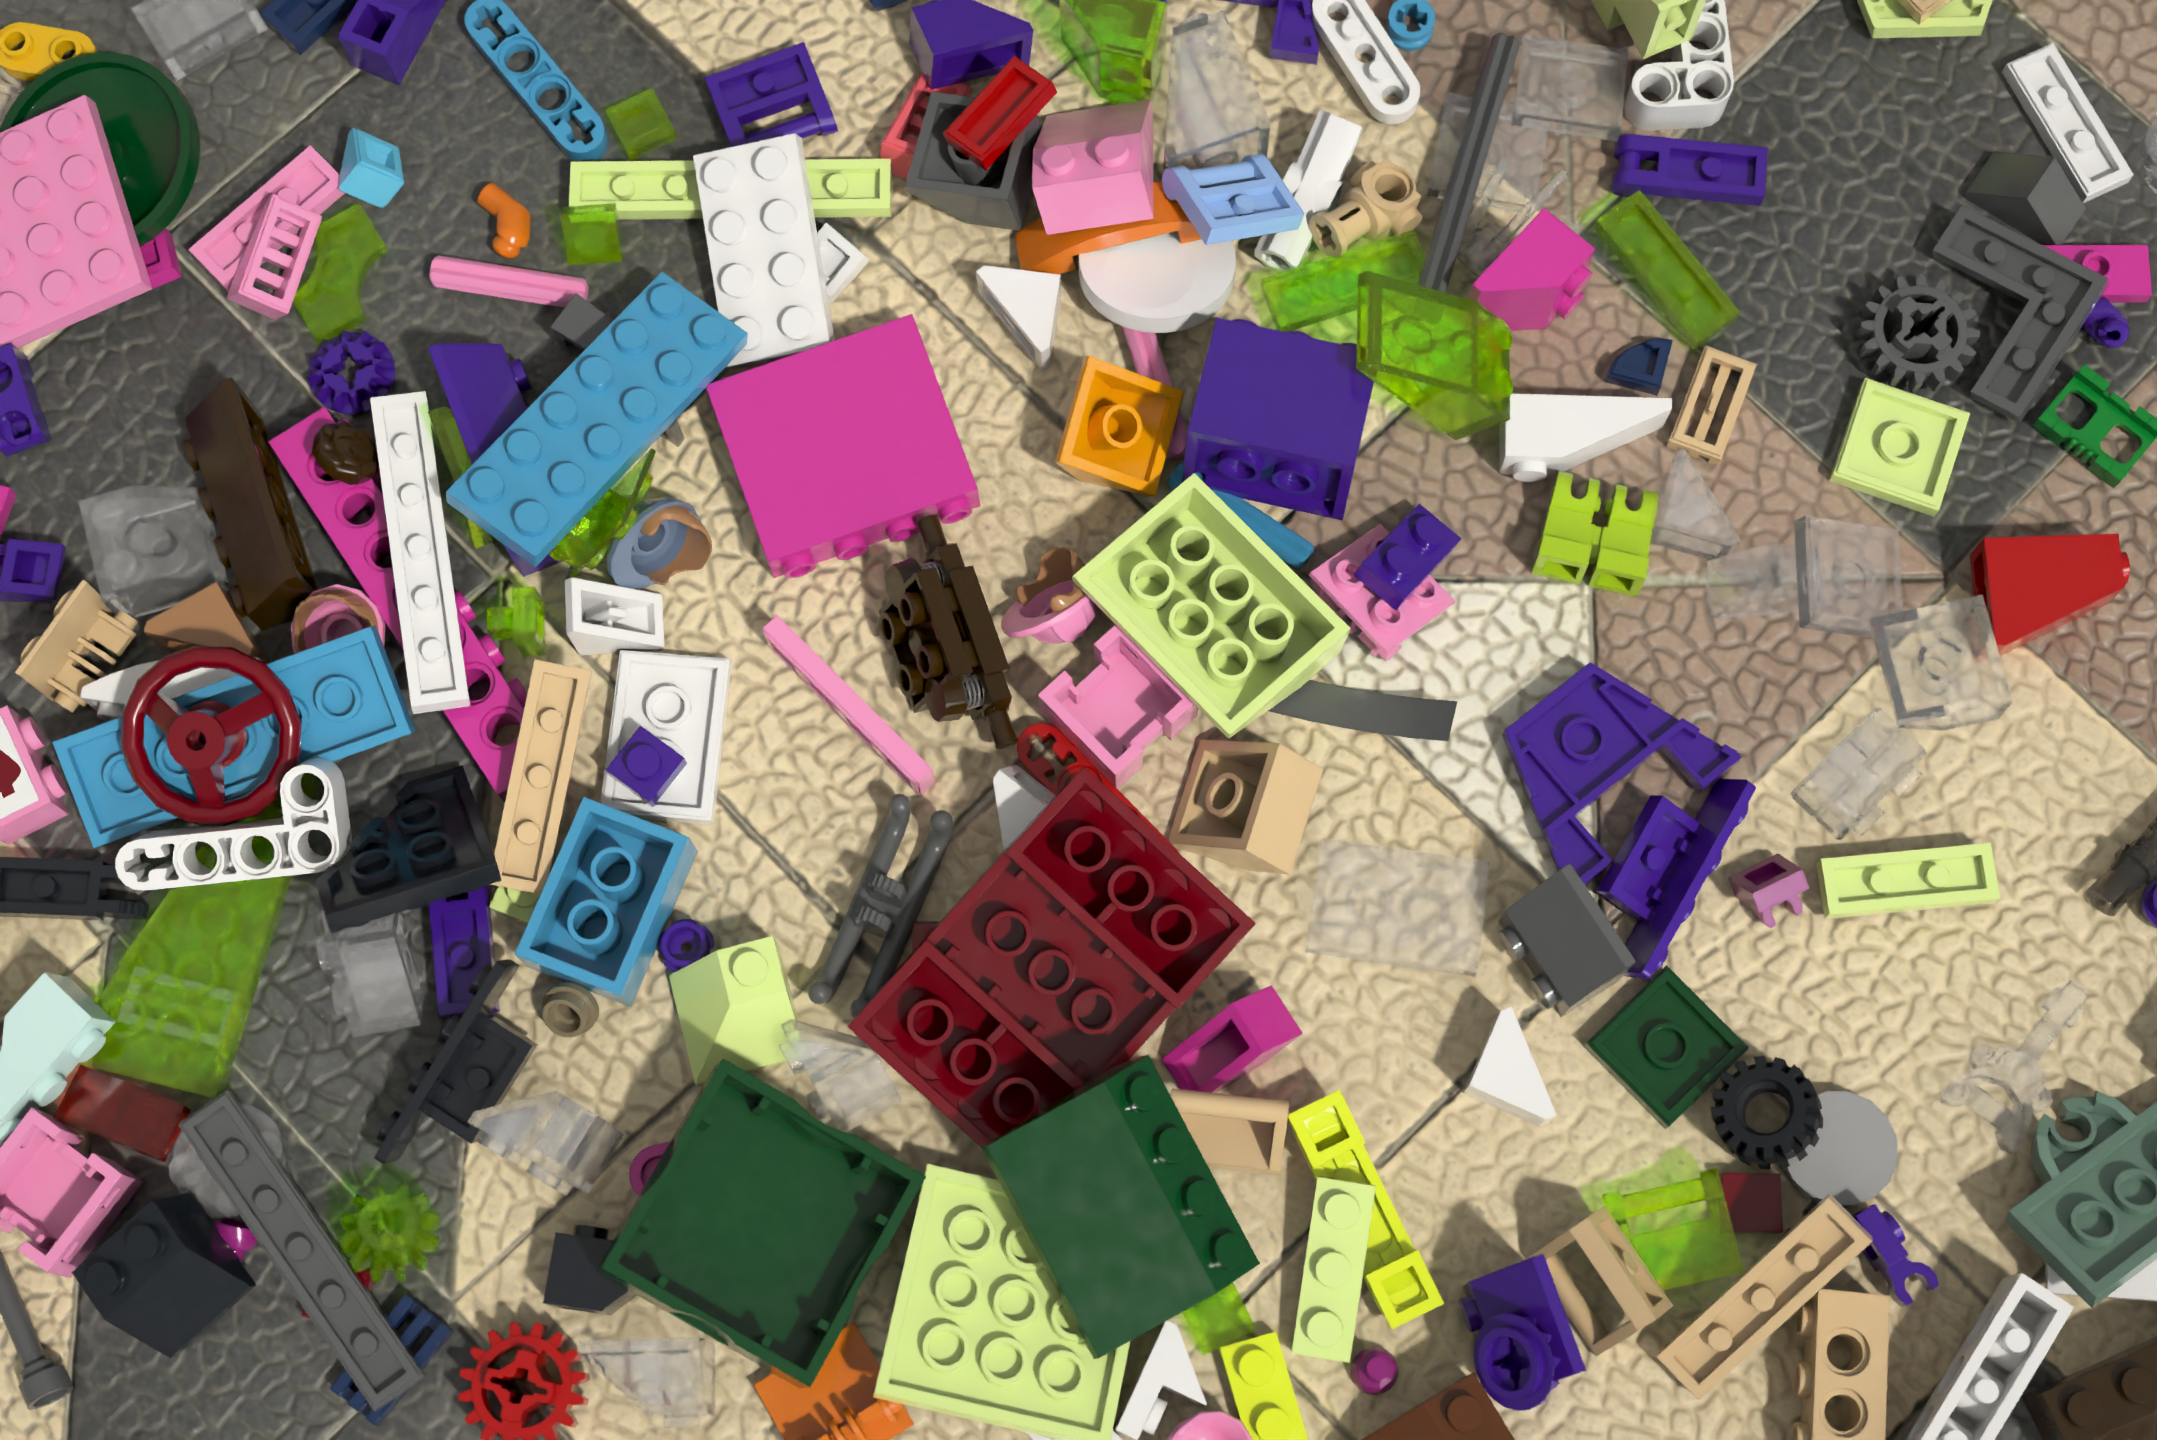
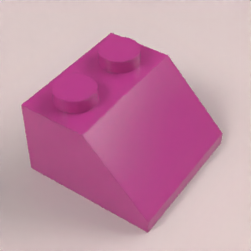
M1543 208L1472 284L1461 327L1469 333L1546 329L1558 315L1563 319L1568 318L1585 296V293L1581 290L1593 275V272L1588 268L1595 248L1547 209Z

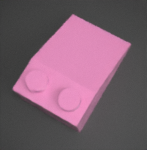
M1151 99L1047 115L1033 149L1032 189L1047 235L1154 219L1153 105Z

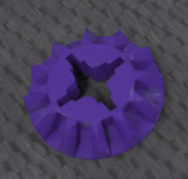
M342 330L340 336L331 340L322 339L321 348L316 355L309 357L310 371L307 380L311 389L322 405L337 413L359 414L370 410V398L387 396L395 380L396 370L392 354L384 342L374 338L366 331L363 333H350ZM347 355H351L358 366H364V369H360L355 373L354 389H352L342 374H337V372L345 369Z
M1515 1311L1496 1315L1484 1323L1475 1340L1474 1364L1483 1388L1498 1404L1511 1410L1525 1411L1548 1402L1547 1396L1549 1392L1560 1384L1554 1376V1368L1561 1359L1552 1355L1548 1344L1553 1335L1543 1333L1537 1328L1536 1317H1522L1517 1315ZM1517 1351L1518 1355L1526 1356L1530 1360V1365L1521 1369L1520 1365L1512 1364V1361H1504L1503 1358Z

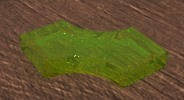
M360 203L351 206L319 225L315 236L318 245V256L314 271L308 281L296 291L293 303L320 347L322 339L331 340L340 336L342 330L349 331L367 321L361 303L363 282L372 265L389 252Z

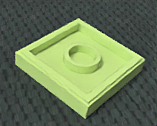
M1865 378L1860 385L1829 481L1934 517L1940 509L1970 413Z

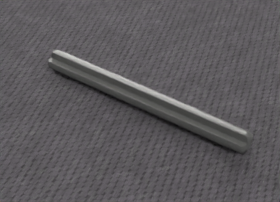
M1497 33L1492 37L1410 311L1418 319L1433 322L1439 318L1518 54L1520 42L1515 36Z

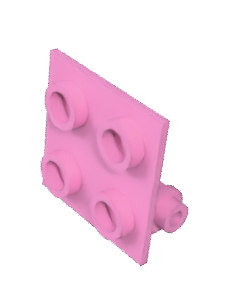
M1379 524L1311 571L1309 576L1312 578L1310 583L1316 588L1314 592L1335 613L1339 611L1337 615L1343 621L1348 617L1352 620L1349 625L1351 628L1349 632L1353 634L1361 629L1362 631L1358 638L1371 650L1370 654L1374 658L1380 655L1387 662L1401 649L1402 646L1400 644L1451 607L1456 601L1429 575L1396 611L1354 576L1356 570L1390 534Z

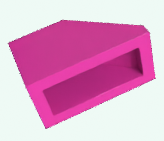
M1271 985L1231 1003L1163 1057L1162 1061L1180 1089L1217 1093L1267 1062L1303 1033Z

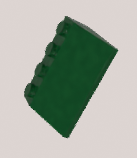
M1149 1055L1113 1066L981 1147L1093 1359L1108 1354L1211 1297L1260 1264Z

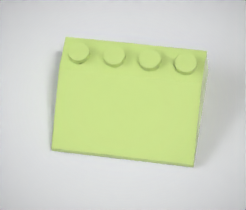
M1195 473L1072 576V581L1228 739L1301 688L1341 652L1351 629Z

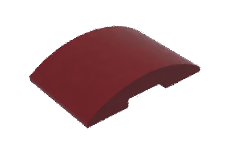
M1083 766L921 941L851 1021L848 1028L976 1144L983 1147L1113 1066L1129 1061L1175 1009L1178 1010L1256 923Z

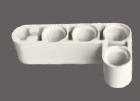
M1706 0L1692 39L1670 48L1672 62L1651 63L1637 70L1632 78L1624 102L1626 119L1633 126L1649 131L1689 129L1712 126L1719 121L1733 91L1734 84L1725 0ZM1700 41L1706 44L1709 49L1699 50L1693 47L1690 42ZM1694 90H1707L1715 98L1704 99L1698 96ZM1641 93H1655L1662 101L1651 102L1645 99Z
M326 758L309 759L293 767L284 775L280 785L283 818L236 822L226 826L207 825L159 830L143 834L128 842L119 850L115 861L117 875L126 886L134 890L146 891L324 871L347 855L350 849L349 845L352 835L345 781L342 772L335 763ZM304 773H312L323 782L324 796L321 800H313L302 791L301 778ZM312 829L320 830L330 838L332 850L329 856H320L310 848L308 835ZM255 835L263 836L272 843L275 850L272 862H264L253 853L252 839ZM198 841L206 842L214 848L217 855L215 868L206 867L197 860L195 846ZM145 852L148 858H159L173 853V860L167 861L153 869L151 864L141 862L140 855Z

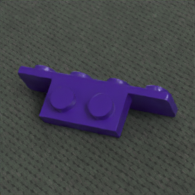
M1718 779L1695 820L1666 797L1660 795H1651L1597 889L1600 894L1637 920L1625 943V946L1636 962L1624 976L1649 979L1665 962L1670 942L1680 924L1693 912L1695 897L1707 876L1719 865L1722 858V849L1733 829L1743 821L1748 812V802L1756 790V786L1748 780Z

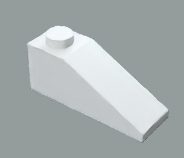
M1506 393L1499 412V474L1513 475L1514 479L1524 482H1535L1543 480L1547 476H1555L1558 471L1564 472L1663 428L1672 410V398Z

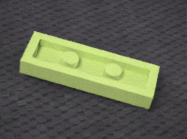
M1991 843L1823 858L1816 863L1825 919L1995 903L2000 899Z
M1322 1176L1317 1177L1292 1346L1293 1354L1346 1363L1351 1361L1376 1185Z

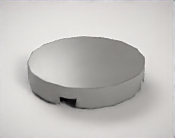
M1825 1091L1817 1094L1823 1108L1820 1111L1824 1120L1823 1129L1818 1128L1817 1130L1819 1140L1816 1146L1813 1147L1809 1144L1805 1148L1808 1155L1801 1161L1796 1156L1789 1159L1790 1166L1783 1168L1785 1174H1788L1795 1188L1806 1199L1811 1201L1815 1197L1823 1199L1830 1193L1844 1208H1850L1874 1198L1891 1181L1898 1162L1897 1136L1888 1117L1871 1100L1850 1091ZM1789 1115L1786 1117V1120H1785V1122H1784V1125H1785V1123L1787 1122V1120H1788V1118H1789Z

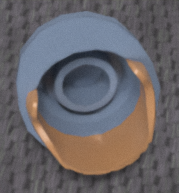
M670 497L638 501L620 518L617 537L613 541L607 556V571L612 581L621 587L639 589L654 584L665 585L669 578L676 573L702 569L711 556L712 540L690 503Z

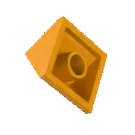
M1084 356L1055 463L1081 482L1155 496L1184 391L1092 356Z

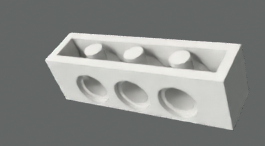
M2023 1273L2002 1278L1905 1440H1995L2074 1307Z

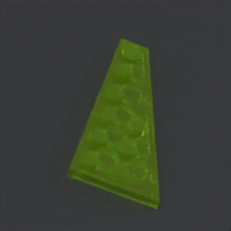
M312 773L303 774L301 788L307 797L316 800L322 782L321 779ZM248 793L239 795V796H237L236 798L245 796V795H247ZM279 796L260 814L238 822L283 818L281 797ZM255 835L252 839L253 853L264 862H272L275 851L272 843L263 836ZM210 844L206 847L201 846L196 853L197 860L206 867L215 868L217 855L214 848ZM292 875L177 887L175 891L171 889L119 961L120 968L99 997L94 996L92 999L116 1022L104 1034L106 1042L100 1051L88 1061L79 1062L78 1065L212 1099L225 1091Z

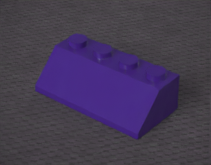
M438 343L428 347L473 465L528 408L523 392L532 389L521 359L518 358L510 361L502 344ZM582 518L536 567L532 566L504 544L503 546L523 577L584 554L585 552L578 535L588 531Z

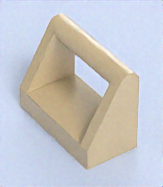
M1172 1088L1171 1098L1209 1168L1279 1176L1288 1120L1289 1101Z
M1605 1206L1529 1256V1258L1544 1254L1564 1311L1595 1357L1640 1331L1673 1307L1671 1301ZM1575 1240L1630 1319L1610 1333L1606 1331L1555 1256V1253Z

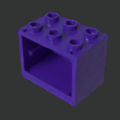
M1216 318L1188 427L1182 483L1193 473L1200 472L1204 475V483L1211 490L1225 492L1242 499L1343 521L1380 353L1366 350L1355 343L1338 344L1315 339L1299 331L1282 332L1259 327L1248 320L1236 319L1231 321Z

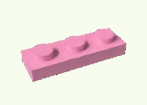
M310 145L188 250L229 293L235 273L269 195L275 194L321 215L345 194L339 189L340 175ZM276 218L275 227L295 236L301 232V228ZM269 239L267 244L268 247L277 251L284 246Z

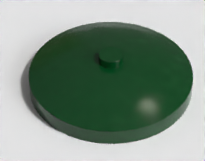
M98 52L65 60L42 73L22 91L7 112L0 127V132L83 95L93 100L100 115L136 237L141 248L159 235L173 221L182 209L194 185L200 160V135L193 109L177 85L157 68L139 58L115 52Z

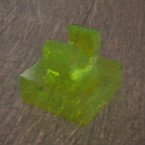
M535 587L512 588L513 608H487V631L493 632L494 640L513 639V642L524 657L546 655L545 602Z

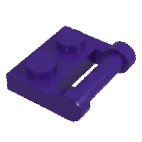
M804 42L704 77L730 147L794 133L803 139L820 132L823 137L838 132L833 113ZM810 102L813 110L812 113L748 136L743 134L742 125Z

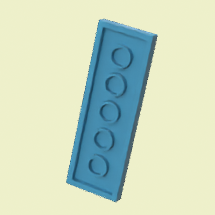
M661 272L446 491L447 503L532 566L536 567L747 345L748 333L668 275Z
M376 625L267 664L290 690L302 723L300 761L298 765L313 758H326L333 762L416 732ZM236 675L172 698V700L186 709L206 701H218L234 707L262 692L252 681ZM274 713L246 728L247 742L243 753L234 763L223 768L225 801L252 791L267 777L278 754L279 725ZM146 714L143 744L153 771L171 790L199 802L187 768L173 759L168 750L167 735ZM122 717L52 742L93 848L178 818L157 808L133 781L121 749Z

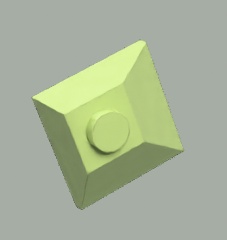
M773 935L716 950L669 975L696 1086L705 1083L713 1067L722 1058L746 1072H751L807 1057L781 949Z

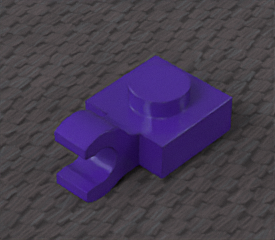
M1873 1204L1852 1215L1873 1237L1872 1242L1862 1252L1874 1271L1881 1272L1888 1284L1890 1296L1899 1306L1904 1307L1913 1302L1910 1294L1905 1289V1280L1909 1275L1916 1276L1927 1291L1939 1286L1937 1276L1929 1266L1920 1262H1911L1905 1258L1908 1256V1253L1901 1244L1906 1240L1905 1235L1898 1222L1889 1212L1883 1211L1881 1213L1876 1204Z

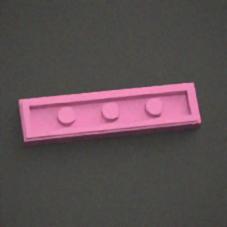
M778 615L763 627V634L768 647L917 795L919 793L923 795L936 782L933 769Z

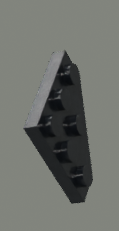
M463 765L408 781L395 795L398 803L397 806L385 818L376 816L350 843L349 846L352 854L338 869L328 867L315 881L330 933L350 927H359L367 924L369 921L405 910L418 909L428 903L463 892H473L483 886L502 881Z

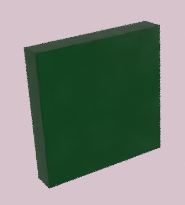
M1667 965L1584 1045L1594 1058L1664 1129H1667L1749 1049Z

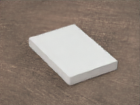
M620 650L605 769L640 726L683 756L687 761V765L653 807L612 778L605 770L601 804L640 819L714 824L732 671L730 659Z

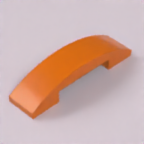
M1162 181L1153 182L1154 219L1047 235L1042 218L1040 217L1015 234L1021 270L1051 274H1062L1076 270L1074 256L1175 231H1178L1181 244L1200 240L1201 237L1177 200L1172 201L1166 197Z

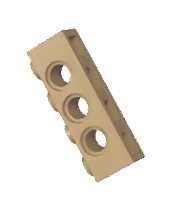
M1820 1289L1796 1311L1797 1337L1804 1338L1803 1362H1796L1793 1374V1393L1796 1398H1802L1801 1422L1793 1423L1791 1440H1885L1890 1295ZM1833 1337L1843 1339L1851 1348L1852 1360L1845 1370L1836 1368L1828 1359L1827 1346ZM1832 1397H1837L1844 1401L1850 1412L1849 1423L1842 1431L1832 1428L1825 1418V1406Z

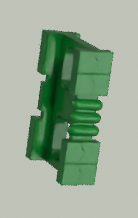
M2084 364L2032 427L2057 446L2063 442L2066 451L2073 450L2072 455L2074 457L2081 456L2080 461L2082 463L2089 462L2090 465L2087 469L2114 489L2157 438V418L2141 406L2135 412L2129 408L2131 405L2114 392L2110 394L2106 391L2110 386L2108 381ZM2069 393L2078 394L2095 409L2093 417L2082 429L2072 428L2056 414V408ZM2116 426L2123 428L2139 441L2138 450L2126 463L2117 462L2100 447L2102 439Z

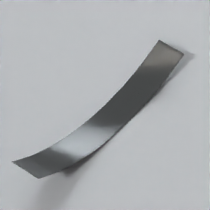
M1309 680L1301 688L1268 711L1307 721L1377 734L1449 741L1458 701L1390 695Z

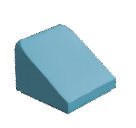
M352 128L348 133L339 176V189L377 207H385L404 185L399 148L359 129Z

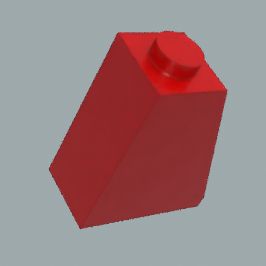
M2119 534L1983 538L1969 555L1980 661L1993 660L2108 604L2125 587L2130 575L2129 558L2126 552H2121Z

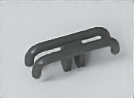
M895 794L890 798L885 824L818 980L812 983L808 989V997L813 1003L819 1005L826 1004L834 997L863 931L881 937L884 941L859 998L851 1004L850 1012L853 1018L857 1016L895 972L950 840L953 820L947 811L938 810L932 814L925 844L905 889L903 884L887 877V874L905 834L911 813V803L904 794Z

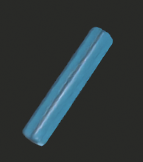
M1183 462L1173 470L1167 482L1172 491L1182 483ZM1200 472L1196 473V475L1204 482V475ZM1212 490L1285 563L1296 570H1301L1307 564L1314 551L1311 542L1242 498L1218 490Z

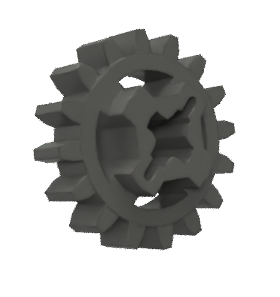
M1919 274L1912 286H1909L1902 276L1896 277L1890 287L1891 291L1881 285L1872 297L1873 302L1867 301L1859 316L1865 321L1861 322L1855 331V337L1868 340L1859 351L1860 358L1874 357L1876 360L1870 373L1875 376L1883 371L1891 374L1888 386L1894 388L1901 379L1906 380L1912 394L1918 392L1924 381L1927 382L1933 392L1941 388L1945 382V377L1952 382L1956 381L1964 371L1962 365L1968 366L1974 358L1976 351L1970 346H1973L1980 337V330L1967 327L1976 317V310L1967 309L1962 311L1959 307L1965 294L1961 291L1951 297L1944 293L1947 287V281L1941 279L1934 288L1928 287L1925 274ZM1946 324L1950 329L1951 337L1946 333ZM1928 326L1930 327L1927 333H1922L1918 336L1914 335L1911 339L1905 341L1909 334L1912 335L1917 331H1923ZM1883 328L1889 333V343L1885 339Z

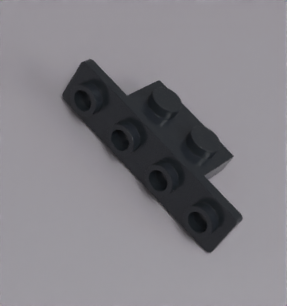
M511 959L497 961L494 966L488 963L480 970L469 989V993L474 996L463 1015L456 1013L452 1016L438 1038V1042L444 1046L432 1064L425 1062L409 1083L407 1091L413 1095L402 1113L398 1111L393 1112L380 1129L377 1140L382 1145L374 1159L384 1165L398 1160L426 1116L431 1117L470 1144L479 1140L538 1045L490 1014L520 965Z

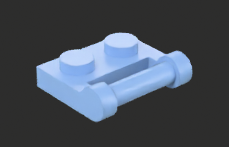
M1261 153L1247 155L1243 157L1241 162L1192 170H1188L1185 166L1169 167L1163 172L1162 186L1166 197L1172 201L1177 200L1205 245L1297 230L1305 214L1268 158Z

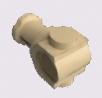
M1388 158L1378 164L1371 161L1363 165L1352 176L1350 185L1353 188L1344 194L1342 205L1328 213L1322 211L1316 213L1311 217L1309 227L1318 248L1326 256L1338 258L1347 251L1349 244L1361 237L1367 240L1386 241L1394 235L1402 238L1411 233L1423 218L1416 209L1421 195L1416 191L1414 178L1403 167L1392 164Z

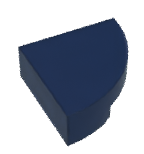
M1651 338L1645 340L1644 343L1630 347L1615 358L1604 382L1657 396L1661 388L1673 340Z

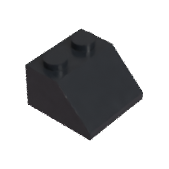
M192 1192L151 1200L72 1272L105 1321L169 1358L180 1354L256 1286L254 1280L228 1243L221 1237L217 1227Z

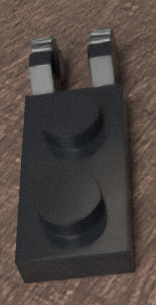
M0 857V917L103 921L104 917L142 920L148 918L149 906L137 900H106L108 882L125 884L119 879L115 865H109L104 861Z

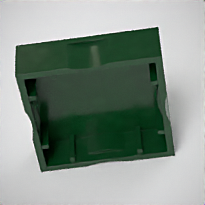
M722 1058L713 1067L595 1272L796 1387L809 1388L852 1313L858 1289L865 1275L879 1256L886 1251L926 1176L858 1136L839 1131L820 1122L804 1110L796 1100Z

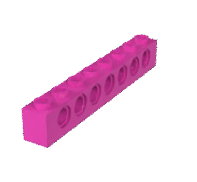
M324 406L268 442L369 598L378 606L380 615L403 648L393 567H381L384 556L390 552L380 469L377 466V471L369 481L357 485H349L340 480L325 481L327 473L322 469L312 453L315 434L323 425L336 423ZM346 417L339 421V422H341V421H346V422H348V420L346 419ZM367 507L375 508L374 515L368 522L359 525L353 524L355 515L361 509ZM458 589L454 593L468 689L473 683L481 680L490 681L491 684L489 692L482 699L470 701V706L447 709L443 710V712L497 795L505 803L518 737L514 742L505 746L496 745L495 738L498 731L506 725L515 724L521 727L527 692L517 677L507 683L497 668L506 661L488 633L478 639L469 625V622L477 618V616Z

